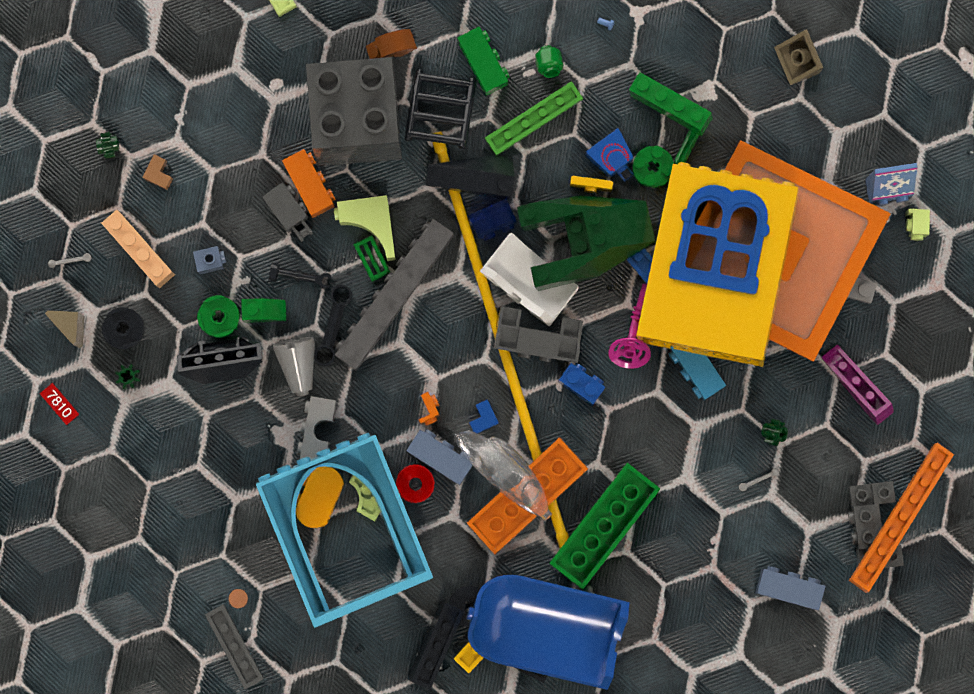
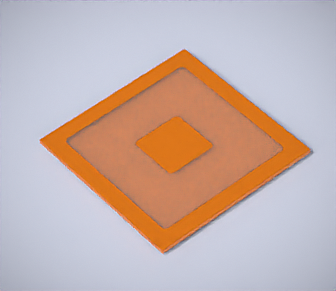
M740 140L725 170L732 172V175L736 176L748 174L753 176V179L770 178L774 180V183L791 182L798 187V201L769 340L814 362L891 213ZM708 201L696 225L719 228L723 215L721 206L717 202ZM741 207L733 212L727 234L729 242L751 245L753 243L757 216L752 209ZM693 234L690 239L685 266L691 269L710 271L717 239L711 236ZM729 250L723 253L720 273L727 276L744 278L747 273L749 255Z

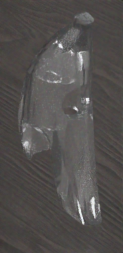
M467 430L460 431L454 436L455 443L470 463L501 493L519 507L541 517L543 521L551 517L552 513L548 510V502L542 485L526 461L511 445L497 437L491 436L487 439L478 433Z

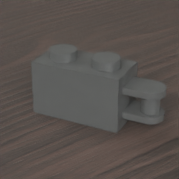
M282 182L262 198L288 233L293 230L299 240L303 242V238L313 234L305 223L308 219L306 213L309 211L302 201L297 203L294 199L296 193L291 186L288 185L286 187ZM303 224L304 228L298 232L295 228Z

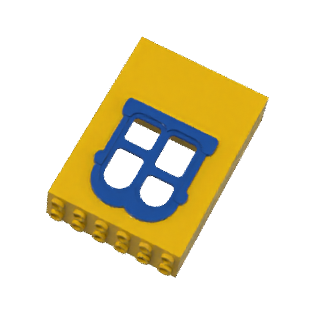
M679 162L678 165L673 164L636 334L637 339L649 345L669 349L672 346L674 347L673 349L763 367L798 201V187L791 182L774 183V180L770 178L753 179V176L748 174L736 176L727 170L715 172L705 166L693 168L690 164ZM714 201L721 206L723 215L719 228L695 224L696 211L702 202ZM741 207L752 209L757 216L755 235L751 245L729 242L727 240L731 216L736 209ZM693 234L711 236L717 239L710 271H701L685 266L690 239ZM729 250L749 255L747 273L744 278L727 276L720 273L723 253Z

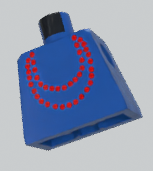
M618 128L585 153L586 157L609 178L618 173L625 182L634 175L627 166L633 161V155Z

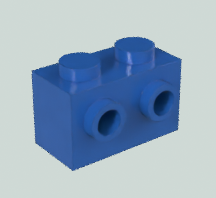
M570 363L558 382L593 406L605 389V386L602 385L604 381L595 375L590 377L585 373L586 369L580 364L576 363L573 365Z

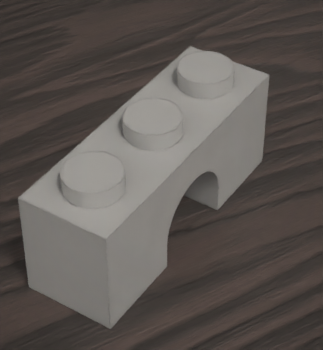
M311 396L310 401H306L304 413H308L307 421H303L301 427V434H304L303 442H299L297 450L300 459L307 456L313 459L317 457V452L329 449L330 443L318 440L315 435V429L321 422H334L336 400Z

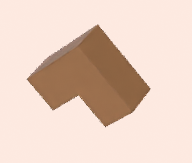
M154 154L142 178L165 190H168L173 180L172 177L162 173L167 161Z

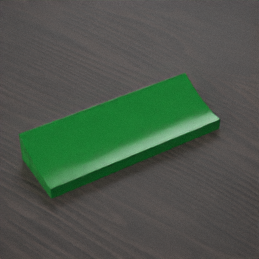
M626 463L549 564L578 587L584 589L653 500L660 488L630 464Z

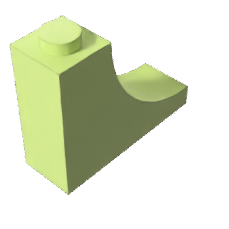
M387 195L337 202L338 208H334L335 220H339L340 225H352L367 230L383 246L387 261L396 260Z

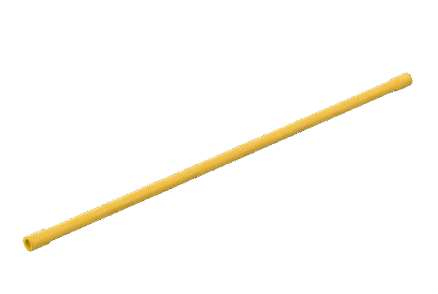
M442 131L433 133L443 135ZM432 142L439 162H450L446 144ZM448 190L493 335L496 338L499 315L488 280L480 272L483 265L461 194L458 191ZM498 349L534 461L542 452L510 351ZM555 500L548 506V510L560 549L569 538V535L565 529L557 500Z

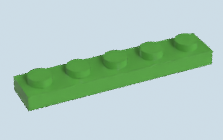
M571 81L485 137V140L494 154L498 156L582 101L583 97Z

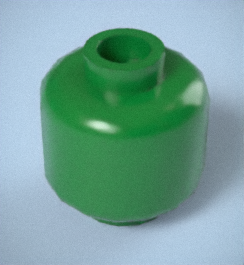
M545 45L535 54V62L539 74L544 75L546 78H552L560 74L564 64L558 48Z

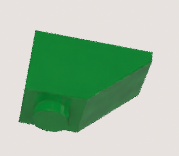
M264 298L241 299L242 321L244 323L286 321V300Z

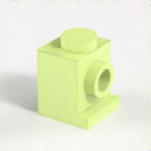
M908 209L905 212V216H909V219H906V231H909L911 240H923V237L929 235L930 209Z

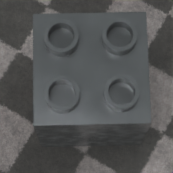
M392 57L306 64L312 149L319 166L401 160L402 149L397 86Z

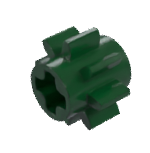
M110 132L100 133L101 138L96 139L98 154H104L106 159L116 157L115 152L120 151L117 135L112 136Z
M130 364L129 368L121 365L122 370L120 373L115 372L119 376L116 384L124 383V390L128 386L135 389L134 384L141 382L137 377L141 371H133L134 365ZM130 372V375L133 376L132 380L128 379V381L126 382L124 375H128Z
M771 419V423H765L761 432L765 438L764 442L778 446L779 442H784L788 436V429L784 427L785 423L776 419Z

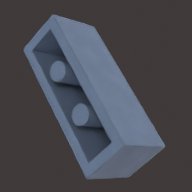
M428 429L424 432L419 430L406 451L460 486L474 465L470 462L472 458L464 452H461L460 455L454 452V446L445 440L440 443L435 439L437 435Z
M768 566L767 569H761L756 594L814 610L820 609L825 585L820 584L821 580L811 577L808 578V581L800 579V574L789 571L788 575L779 573V568Z

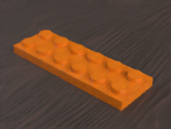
M558 438L469 520L467 524L496 555L589 468L561 438Z

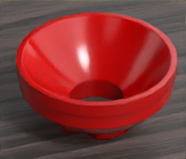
M409 465L398 474L396 487L404 500L411 503H420L428 499L433 493L434 477L424 466ZM413 478H419L422 482V487L417 491L412 490L409 486Z

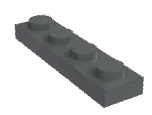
M223 604L205 614L244 689L262 681L264 677L225 605Z

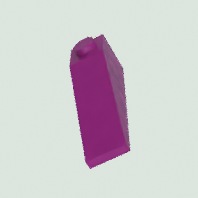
M838 345L821 357L877 425L894 413L892 403Z

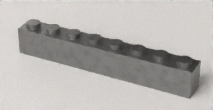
M433 219L431 223L427 221L421 229L423 234L419 239L415 238L408 247L410 252L407 256H401L396 264L398 266L394 274L392 272L388 274L384 280L386 285L382 290L378 289L371 298L374 300L370 307L365 306L359 315L361 317L360 321L357 324L353 323L347 331L349 334L345 341L341 340L336 346L335 351L337 352L335 356L355 371L361 366L454 237L453 232Z

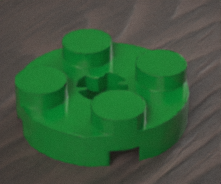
M660 146L643 148L637 153L633 161L632 172L639 184L647 187L659 188L664 186L670 180L674 164L673 158L668 151ZM650 162L659 165L657 172L648 170L647 167L650 166L648 165Z
M216 295L207 298L198 311L197 319L201 329L209 336L223 338L229 336L238 328L240 312L232 300ZM217 311H221L220 313L225 315L222 318V322H217L218 320L214 321L213 319Z

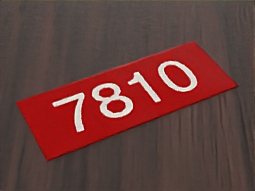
M53 383L40 393L66 425L79 415Z

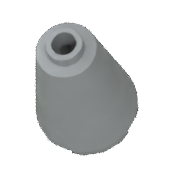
M314 337L299 338L300 340L290 339L274 343L273 350L291 392L296 393V396L309 394V390H312Z

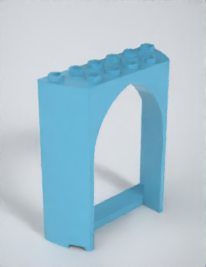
M369 433L358 436V440L352 443L348 440L336 444L337 449L330 451L327 448L317 452V457L313 459L307 456L297 460L298 465L291 468L290 465L276 469L278 473L271 476L270 473L258 478L259 482L256 483L314 628L433 578L376 435L370 436ZM317 467H334L344 470L358 478L368 488L379 507L407 576L402 580L330 610L296 525V503L299 492L307 477Z

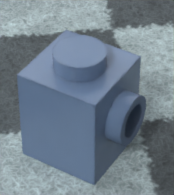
M218 246L193 252L199 274L224 269L223 263H227L224 250L220 251Z

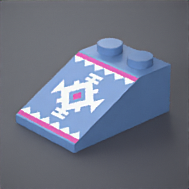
M917 163L875 169L865 179L869 203L883 206L892 200H896V203L909 201L908 198L914 195Z

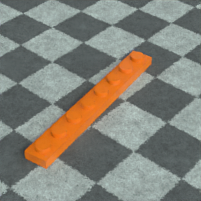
M935 443L849 579L851 583L865 593L871 590L954 456L953 453L939 443Z

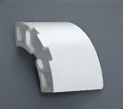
M509 233L480 270L495 286L503 289L507 296L517 304L523 305L533 316L548 326L553 323L579 289L577 284L571 283L537 291L534 287L530 267L546 264L547 262L535 254L513 233Z

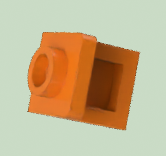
M426 392L421 397L429 415L419 419L420 424L425 423L428 426L438 421L436 417L440 415L436 407L440 405L434 394L430 396L429 392Z

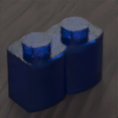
M507 199L469 215L478 239H483L484 242L496 237L495 233L501 230L503 233L513 230L515 228L514 225L517 224Z

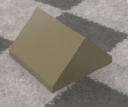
M807 30L774 47L790 85L820 74L823 69V65Z
M47 311L45 313L74 346L78 348L83 346L85 316L79 312Z

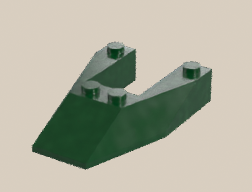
M575 196L539 201L517 207L520 224L524 231L565 222L572 257L530 267L534 287L537 291L599 277L656 242L647 202L643 200Z

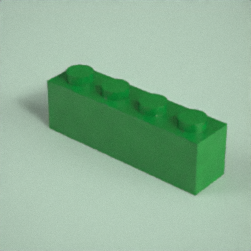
M640 72L629 88L631 97L700 136L704 134L713 119L712 112Z

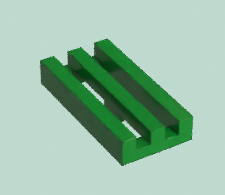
M372 235L353 244L372 282L390 273ZM368 242H371L384 271H380L367 245ZM359 246H364L377 272L376 275H373Z

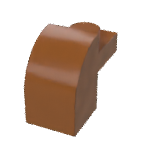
M410 29L396 30L375 38L374 42L365 46L370 59L402 57L417 49Z

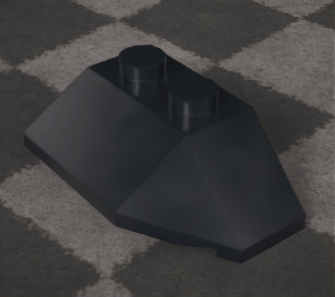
M241 335L198 341L183 353L177 355L178 374L202 384L245 378L263 362L261 343Z

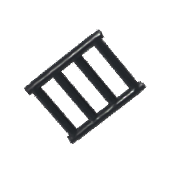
M416 70L404 140H424L457 145L459 149H466L477 79H457L424 74L422 70ZM422 82L467 88L466 99L421 93ZM419 101L464 107L463 118L418 112ZM416 120L461 126L460 137L414 131Z

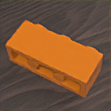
M303 149L282 160L312 218L335 207L332 201L336 199L330 189H325L323 183L326 180L321 171L316 172L313 166L316 164V161L311 152L307 154Z

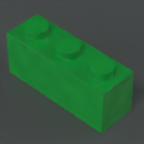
M477 27L457 37V42L482 90L488 96L507 86L510 76L505 67L501 68L498 62L500 57L496 49H491L488 44L491 40L486 30L482 31L480 27Z

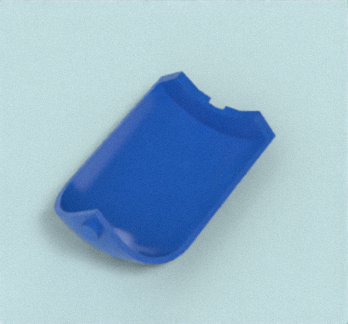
M519 575L498 576L489 580L481 587L474 607H469L467 620H470L468 640L471 647L489 661L608 690L613 679L618 653L615 652L617 640L621 641L628 620L630 602Z

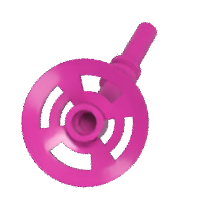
M642 284L637 304L633 307L635 311H632L633 315L630 317L632 321L628 338L618 339L609 347V358L614 364L623 368H639L645 365L651 357L649 346L645 342L636 339L647 287L646 284ZM644 350L645 355L640 359L639 357L642 355V351ZM622 355L626 358H632V361L622 360L619 357Z

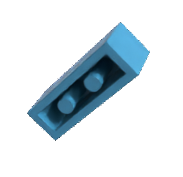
M670 347L671 349L669 350L671 352L668 355L674 364L679 363L682 368L680 373L686 381H691L694 386L692 391L698 399L702 397L705 401L726 386L707 356Z

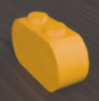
M317 467L303 483L302 486H305L302 494L299 493L296 503V516L298 520L310 528H321L328 524L344 486L343 478L338 471L331 467Z

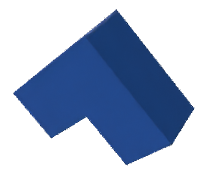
M488 399L476 404L481 417L469 422L475 435L499 424Z

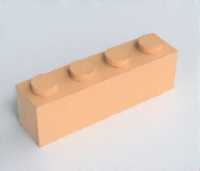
M118 210L114 211L101 223L158 288H161L175 275Z

